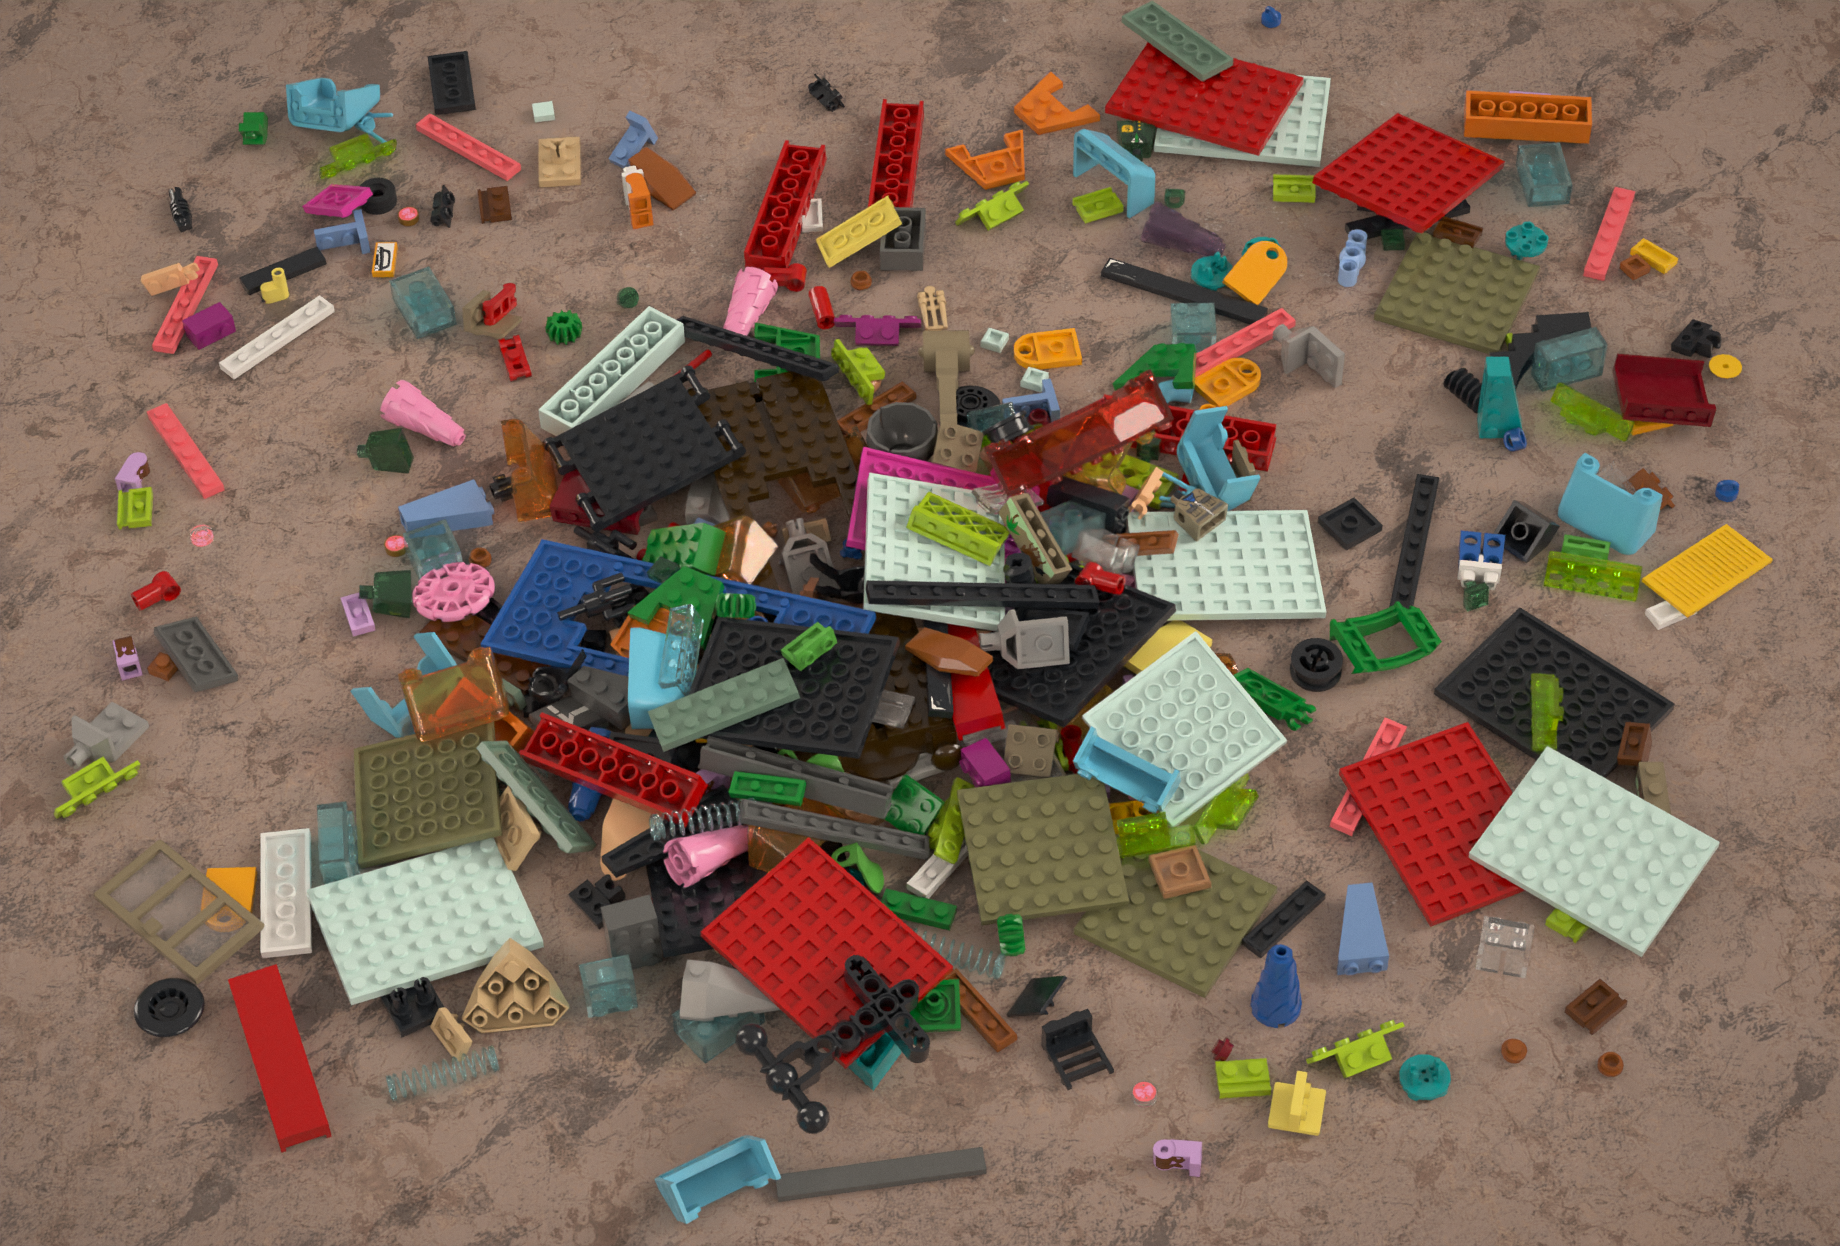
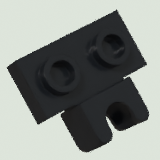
M1692 319L1671 343V351L1689 357L1697 351L1698 355L1712 358V348L1719 349L1721 347V334L1712 330V325Z
M609 874L597 881L595 886L587 879L568 894L570 899L599 930L604 927L601 907L606 904L622 902L626 898L622 887H615Z

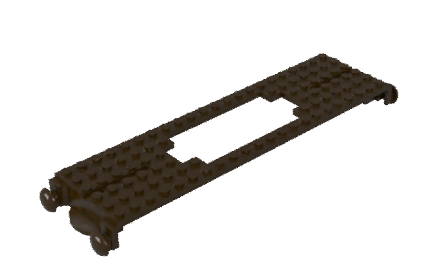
M793 371L757 378L756 382L750 384L744 381L709 389L710 399L697 406L711 428L715 427L718 421L722 419L727 420L731 425L730 430L738 442L742 443L746 449V453L742 457L712 473L751 584L778 591L780 590L749 503L769 498V491L765 482L808 472L813 488L836 483L850 520L858 477L822 381L802 376ZM692 386L686 389L691 397L696 394ZM724 435L718 437L726 452L731 450V446ZM861 550L865 560V550ZM875 612L877 618L868 634L899 637L900 645L860 758L837 756L844 773L850 772L851 775L877 782L892 780L914 768L920 758V754L923 753L932 754L931 763L939 770L948 771L957 768L960 765L959 761L961 760V749L963 747L957 745L953 719L928 716L925 662L905 649V645L919 633L914 618ZM762 613V616L768 622L774 623L776 615Z

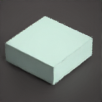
M552 101L532 104L535 123L555 120Z
M988 328L980 342V347L1001 353L1009 340V334Z
M1028 367L1020 381V387L1041 392L1042 380L1049 378V372Z

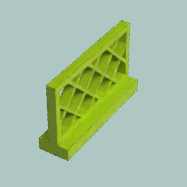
M929 491L919 505H915L912 509L906 526L907 529L989 566L992 565L996 554L1010 536L1006 526ZM937 512H943L945 515H938ZM958 522H965L966 525H960ZM979 531H985L987 534H980Z

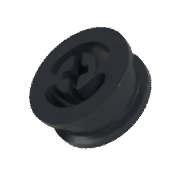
M1025 410L996 423L982 432L983 436H987L991 444L990 451L1007 445L1035 429L1033 425L1029 426L1025 418L1027 414Z
M1310 638L1301 641L1294 647L1291 653L1290 675L1292 680L1302 689L1312 692H1322L1333 688L1340 681L1342 675V652L1338 646L1326 639Z

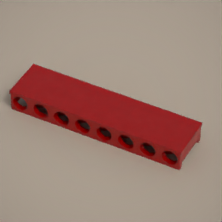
M883 99L868 207L888 196L894 207L912 208L924 121V101H920L919 104L887 103V99Z
M785 140L744 250L745 268L754 267L764 271V267H789L802 231V215H805L806 218L811 205L810 201L815 195L827 161L825 145L821 144L820 148L790 145L789 140Z
M1104 394L1097 422L1094 424L1093 441L1177 456V446L1193 412L1196 410ZM1225 415L1222 426L1227 431L1228 439L1223 450L1229 463L1232 464L1233 441L1239 440L1241 446L1246 448L1249 463H1253L1256 470L1268 472L1277 438V424Z
M948 624L949 635L962 638L980 648L975 628ZM988 667L979 676L951 673L954 711L952 719L958 740L962 741L963 735L1000 726L1001 730L1006 729Z
M543 712L540 714L541 721L525 749L519 751V755L526 763L680 826H687L708 787V784L700 775Z
M277 964L228 979L281 1153L286 1152L287 1147L324 1135L327 1138L332 1137Z

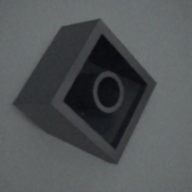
M1514 500L1493 534L1505 535L1504 548L1525 563H1528L1549 545L1560 526L1525 502Z

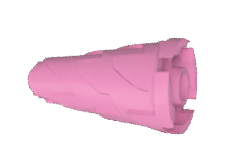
M746 267L744 272L742 268L738 271L734 280L736 282L728 308V315L723 326L724 329L748 336L751 328H754L755 322L757 323L760 315L764 313L769 302L777 292L778 284L775 279L773 283L769 280L770 274L754 267Z
M405 380L398 381L396 384L400 385L398 389L392 387L385 396L380 409L385 415L382 414L380 416L387 422L421 433L435 441H441L453 447L463 443L466 436L464 429Z
M741 824L731 828L674 838L664 846L663 854L669 853V858L664 859L666 869L676 884L681 885L684 883L683 887L692 886L700 881V879L727 864L731 859L751 850L752 846L756 843L757 834L752 827Z

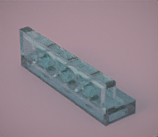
M692 604L670 608L658 684L662 689L677 686L684 696H688L696 675L704 620Z

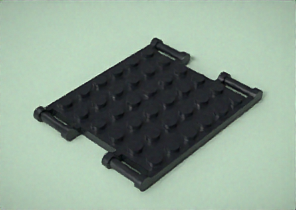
M687 365L681 369L680 373L554 438L548 437L543 440L542 445L555 461L559 474L565 475L577 469L589 488L590 492L578 494L575 501L579 507L583 508L590 520V526L593 531L603 530L735 461L746 453L744 445L738 442L730 430L731 425L727 420L722 419L717 422L715 427L711 428L697 407L710 399V393L706 388H703L695 376L696 373L692 366ZM689 381L696 394L691 397L682 383ZM722 435H724L731 446V450L727 452L718 439ZM563 446L571 460L565 461L557 448ZM596 501L605 516L598 517L591 504Z

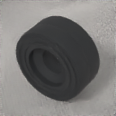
M377 177L368 179L360 185V187H370L373 194L361 206L366 213L381 215L391 211L396 206V190L390 180Z

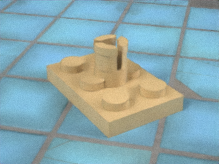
M580 137L539 139V187L581 185Z
M507 786L500 797L502 835L494 837V840L508 870L517 871L532 846L540 839L542 831L538 830L542 828L540 824L533 822L526 810L525 804L512 794V789Z

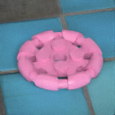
M464 562L442 565V568L432 569L420 578L418 586H415L413 589L412 602L414 607L417 608L418 613L425 618L433 621L441 619L442 622L459 621L465 619L466 615L477 614L490 602L489 598L494 595V579L485 568L477 564L471 563L466 565Z

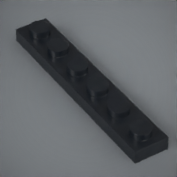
M1464 199L1449 211L1445 217L1453 218L1468 214L1471 207L1467 200ZM1382 215L1345 223L1347 234L1352 230L1360 229L1366 232L1367 239L1410 229Z

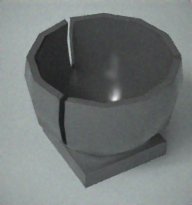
M895 402L880 407V410L877 409L869 418L866 442L868 448L928 461L934 454L938 427L936 420L929 410L915 403Z

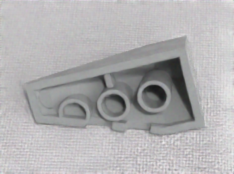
M713 473L692 482L685 511L686 525L694 524L697 518H701L733 531Z
M687 959L682 981L680 1019L706 1022L713 1021L714 1017L729 1015V1018L738 1017V1013L752 1011L754 1014L780 1010L737 969L714 962Z

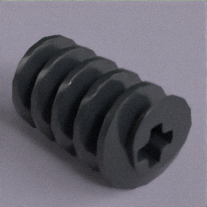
M1466 368L1449 373L1444 379V387L1449 389L1452 394H1455L1474 413H1478L1482 387L1480 380L1474 378L1472 373H1468Z
M1014 553L1006 558V564L1003 567L1006 583L1036 584L1032 560L1029 555Z

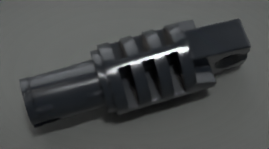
M174 187L175 192L172 188L168 192L171 199L169 206L173 221L182 233L193 228L192 214L188 201L183 198L181 188Z

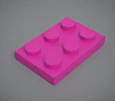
M331 184L302 207L305 213L345 218L351 215L352 210L356 207L364 205L373 194L370 187Z

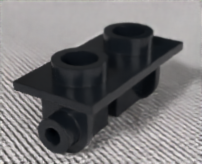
M814 74L817 80L808 85L809 93L819 100L828 111H835L839 104L844 108L845 106L841 101L842 95L836 89L831 90L832 86L824 77L820 79Z
M442 185V191L434 195L432 207L434 210H432L430 221L433 226L437 227L445 223L450 228L455 197L445 185Z

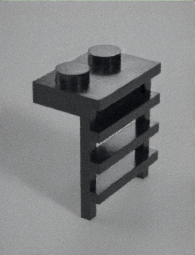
M1089 1009L1075 1011L1067 1017L1049 1021L1042 1026L1041 1046L1048 1054L1049 1061L1053 1063L1056 1074H1059L1061 1083L1065 1085L1067 1091L1072 1089L1071 1082L1107 1069L1109 1074L1114 1073L1110 1061L1092 1031V1014ZM1092 1045L1095 1048L1090 1051L1079 1054L1077 1056L1066 1059L1064 1061H1058V1059L1061 1057L1085 1049ZM1098 1057L1101 1059V1061L1065 1074L1064 1072L1067 1069Z

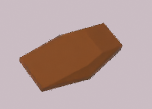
M645 147L628 159L630 166H636L637 170H643L650 196L671 210H675L696 195V191L678 168L650 148Z
M925 627L905 645L907 651L942 672L979 676L993 662V656L968 641Z

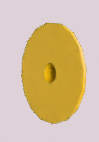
M1716 355L1709 361L1710 371L1720 378H1734L1742 371L1741 362L1731 355Z

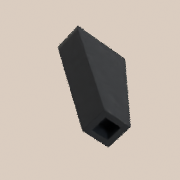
M1061 476L1048 487L1046 504L1097 535L1124 534L1127 529L1126 520L1130 512L1128 509L1130 498L1065 476Z

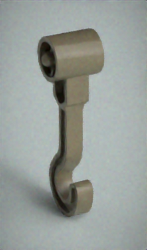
M969 330L923 331V346L919 348L918 354L924 358V373L936 372V390L939 391L940 422L946 421L957 424L956 391L958 389V372L970 371V357L975 352L974 347L969 344Z

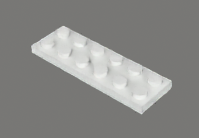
M309 828L261 833V921L264 923V928L261 930L260 943L262 958L312 953V906L307 896V890L311 889V833Z

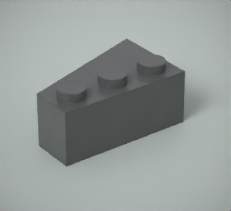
M583 666L567 680L574 700L622 731L631 724L628 708L629 677Z

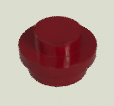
M1034 409L1028 416V424L1030 426L1033 425L1035 429H1043L1050 423V417L1044 409Z
M1225 1037L1223 1041L1218 1039L1211 1051L1214 1053L1213 1059L1215 1061H1226L1234 1045L1229 1042V1038Z

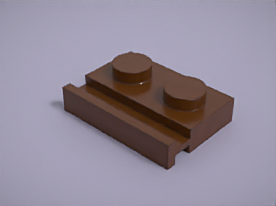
M508 186L487 188V191L477 189L482 224L490 220L491 223L512 220Z
M1443 216L1434 229L1433 237L1449 239L1453 243L1469 245L1471 248H1474L1480 236H1482L1483 227Z
M1599 979L1565 1007L1564 1013L1582 1028L1586 1027L1590 1031L1589 1033L1593 1035L1625 1009L1628 1001L1621 999L1615 990Z

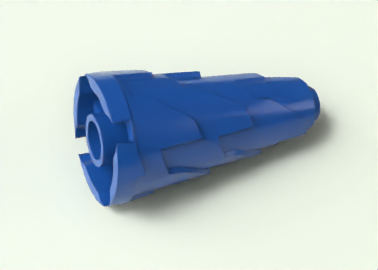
M590 728L591 732L608 739L612 732L602 728ZM572 782L568 804L570 814L576 821L589 819L591 814H594L602 793Z
M1282 944L1273 946L1267 952L1264 970H1261L1259 982L1256 983L1255 991L1251 997L1250 1007H1252L1253 1016L1260 1023L1268 1027L1278 1028V1024L1284 1023L1286 1027L1294 1023L1298 1019L1302 1007L1300 982L1292 949Z

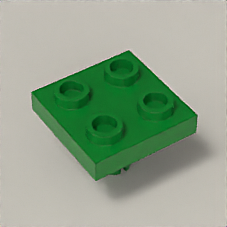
M904 775L892 793V805L885 820L901 831L926 835L944 806L945 801L910 776Z
M959 979L942 980L918 1002L915 1009L909 1012L925 1032L961 1031Z

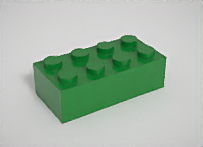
M706 523L652 529L647 539L648 545L642 561L677 569L686 566L705 575L715 576L726 532Z

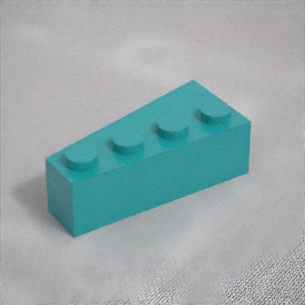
M1486 357L1477 415L1479 438H1503L1508 430L1517 427L1523 430L1509 357Z
M885 1032L848 1068L874 1091L902 1051Z

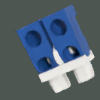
M1461 530L1457 580L1461 581L1462 587L1471 588L1474 586L1475 581L1483 582V588L1486 590H1495L1496 585L1500 582L1505 535L1484 533L1482 554H1480L1482 533ZM1473 538L1477 541V544L1465 543L1464 540ZM1495 540L1500 543V546L1488 545L1487 543Z

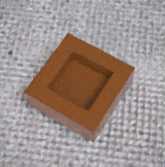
M1638 254L1621 261L1619 267L1633 281L1650 273L1651 268Z
M162 652L158 653L147 668L150 675L169 681L178 670L170 656Z

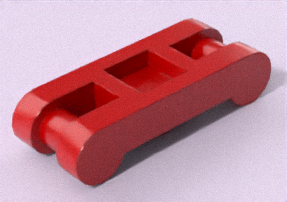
M514 283L504 284L503 290L491 300L482 303L483 311H485V316L483 317L485 325H495L517 306V299L514 297V293H516V285Z
M514 335L513 338L506 340L505 338L498 339L500 352L510 382L523 376L525 378L532 377L520 335Z

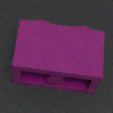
M221 302L182 320L186 337L198 350L236 332L233 316Z
M987 738L961 749L960 766L965 774L968 773L971 776L975 788L1011 783L1010 768Z

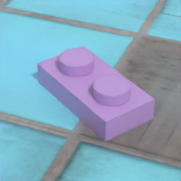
M359 593L341 597L342 606L353 637L375 631V625L366 599H359Z

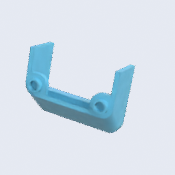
M1081 129L1074 134V177H1078L1097 164H1100L1127 184V217L1129 219L1154 204L1155 172L1151 167L1145 165L1104 133Z
M1227 406L1196 410L1193 412L1177 446L1178 460L1190 486L1201 489L1228 504L1227 511H1230L1251 498L1260 480V476L1252 475L1236 478L1223 450L1228 439L1227 431L1222 426V421L1228 411Z
M435 632L418 633L413 636L426 654L420 660L417 667L418 674L424 682L393 709L386 701L380 700L371 687L353 688L350 691L370 720L396 738L426 731L432 725L429 722L430 718L465 676Z
M1092 726L1073 760L1075 768L1078 769V775L1087 780L1093 777L1144 803L1143 808L1156 814L1157 810L1163 812L1181 782L1179 770L1175 769L1173 774L1125 751L1098 737L1096 728Z
M744 1135L671 1169L654 1180L677 1221L688 1224L699 1217L697 1213L701 1211V1207L744 1186H753L754 1189L768 1184L769 1178L778 1180L781 1176L765 1139Z

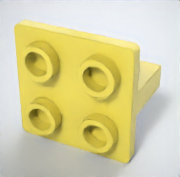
M1297 1071L1295 1085L1275 1082L1268 1127L1318 1136L1320 1134L1326 1090L1312 1088L1311 1083H1306L1307 1072Z

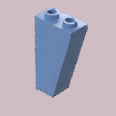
M474 479L398 507L401 523L409 537L490 526L493 524L492 515L495 514L491 502H486L485 500L486 495L482 486L478 487Z
M1373 883L1348 885L1337 975L1385 971L1388 968L1389 953Z

